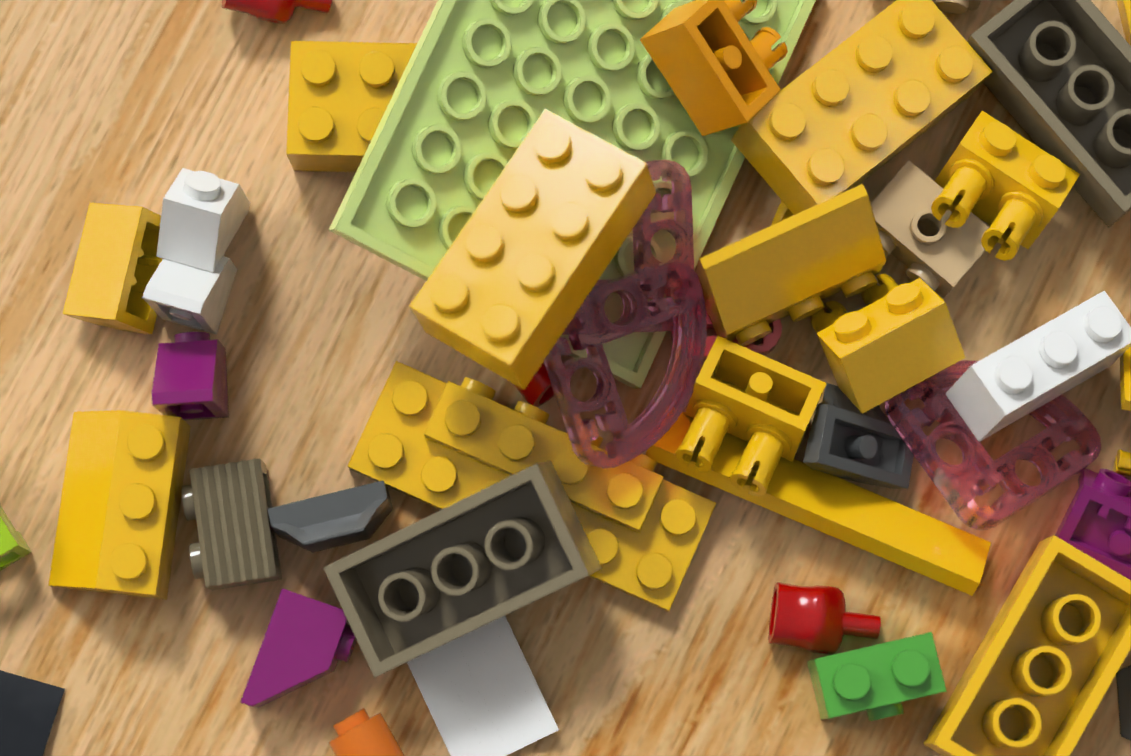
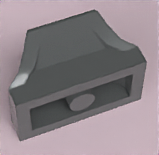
M827 383L823 400L816 407L803 463L813 470L854 482L892 489H908L918 432L893 424L883 413L879 405L862 414L838 386Z
M383 480L268 508L267 510L271 527L280 538L314 553L370 539L393 508L388 487Z

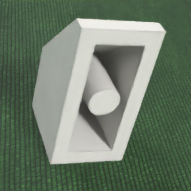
M182 168L163 198L156 257L213 273L249 212L250 201L240 184L220 179L209 172L191 171Z
M224 255L213 273L163 259L146 285L142 298L163 320L217 335L237 268L231 259Z

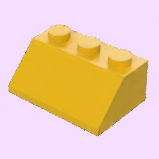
M861 184L699 259L692 284L718 336L730 341L737 339L739 345L746 346L770 334L772 330L769 324L788 315H790L793 322L803 320L825 307L822 299L840 291H843L845 297L849 298L871 288L877 283L874 275L879 274L887 260L869 196L864 185Z
M124 410L73 413L48 586L167 600L191 426L181 417Z

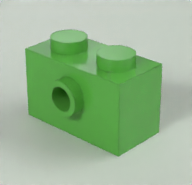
M932 632L807 661L821 719H829L866 710L869 721L904 714L903 701L946 692Z

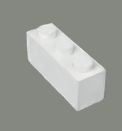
M1104 290L974 363L945 394L978 442L1110 367L1131 347V326Z

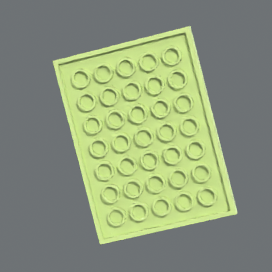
M438 0L329 231L427 281L543 111L546 109L647 163L656 190V195L554 345L556 349L632 388H641L745 159V156L731 141L740 125L702 136L640 41L648 31L674 8L695 0ZM757 0L756 8L738 22L749 41L758 30L763 27H769L777 31L781 36L771 47L772 50L778 44L785 42L788 50L786 56L769 70L777 85L816 0Z

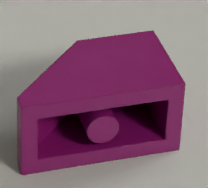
M183 332L174 335L175 342L159 343L152 387V405L163 415L181 417L184 421L229 418L226 349L218 339L210 340V334L207 332Z
M282 588L240 703L259 708L334 672L338 660L348 663L357 639L343 609Z

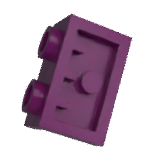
M1083 468L1078 478L1079 488L1055 536L1131 580V482L1124 476L1108 469H1100L1096 473Z

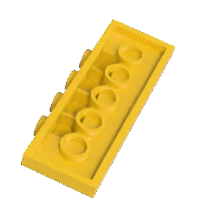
M395 362L347 465L350 470L377 482L384 480L388 487L442 510L536 463L551 461L602 567L601 570L589 575V577L669 612L716 502L664 480V476L653 472L657 462L646 455L625 448L622 456L619 457L601 449L600 445L603 438L592 431L572 424L568 433H565L547 425L546 422L550 415L531 404L517 401L513 410L493 401L496 391L477 380L464 377L461 386L450 381L445 383L403 363Z

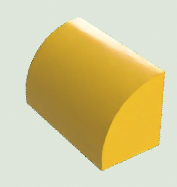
M89 203L62 314L104 327L152 335L157 313L142 297L146 285L163 260V258L156 257L161 215L140 206Z

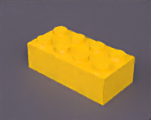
M896 0L779 91L747 123L740 125L731 141L789 210L796 215L859 186L970 97L993 71L932 0Z
M291 41L286 155L294 171H357L417 43Z
M545 109L410 304V309L424 331L525 390L656 195L647 163Z
M1055 535L1040 541L923 745L942 756H1070L1131 649V580Z

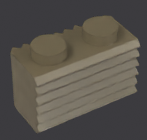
M251 459L190 469L191 484L182 486V502L187 521L196 520L199 543L190 544L189 547L194 578H204L205 587L210 590L282 580L275 531L271 527L267 510L272 508L266 464L261 459Z

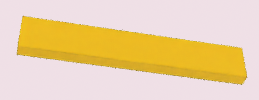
M666 405L645 453L646 456L656 462L973 596L978 588L991 542L836 476L813 470L796 459H793L791 462L781 457L770 479L766 494L759 497L750 495L748 492L754 476L748 478L743 491L733 486L730 481L731 474L736 469L748 442L726 433L713 460V466L709 471L700 472L694 470L698 460V451L695 452L687 467L678 461L676 451L682 444L694 418Z

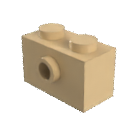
M908 160L871 202V207L885 256L887 257L892 253L908 267L906 274L911 281L920 277L933 291H937L945 298L985 252L981 244V238L989 226L972 212H970L966 223L958 228L945 225L951 215L949 210L945 212L940 221L936 219L932 214L931 206L943 188Z

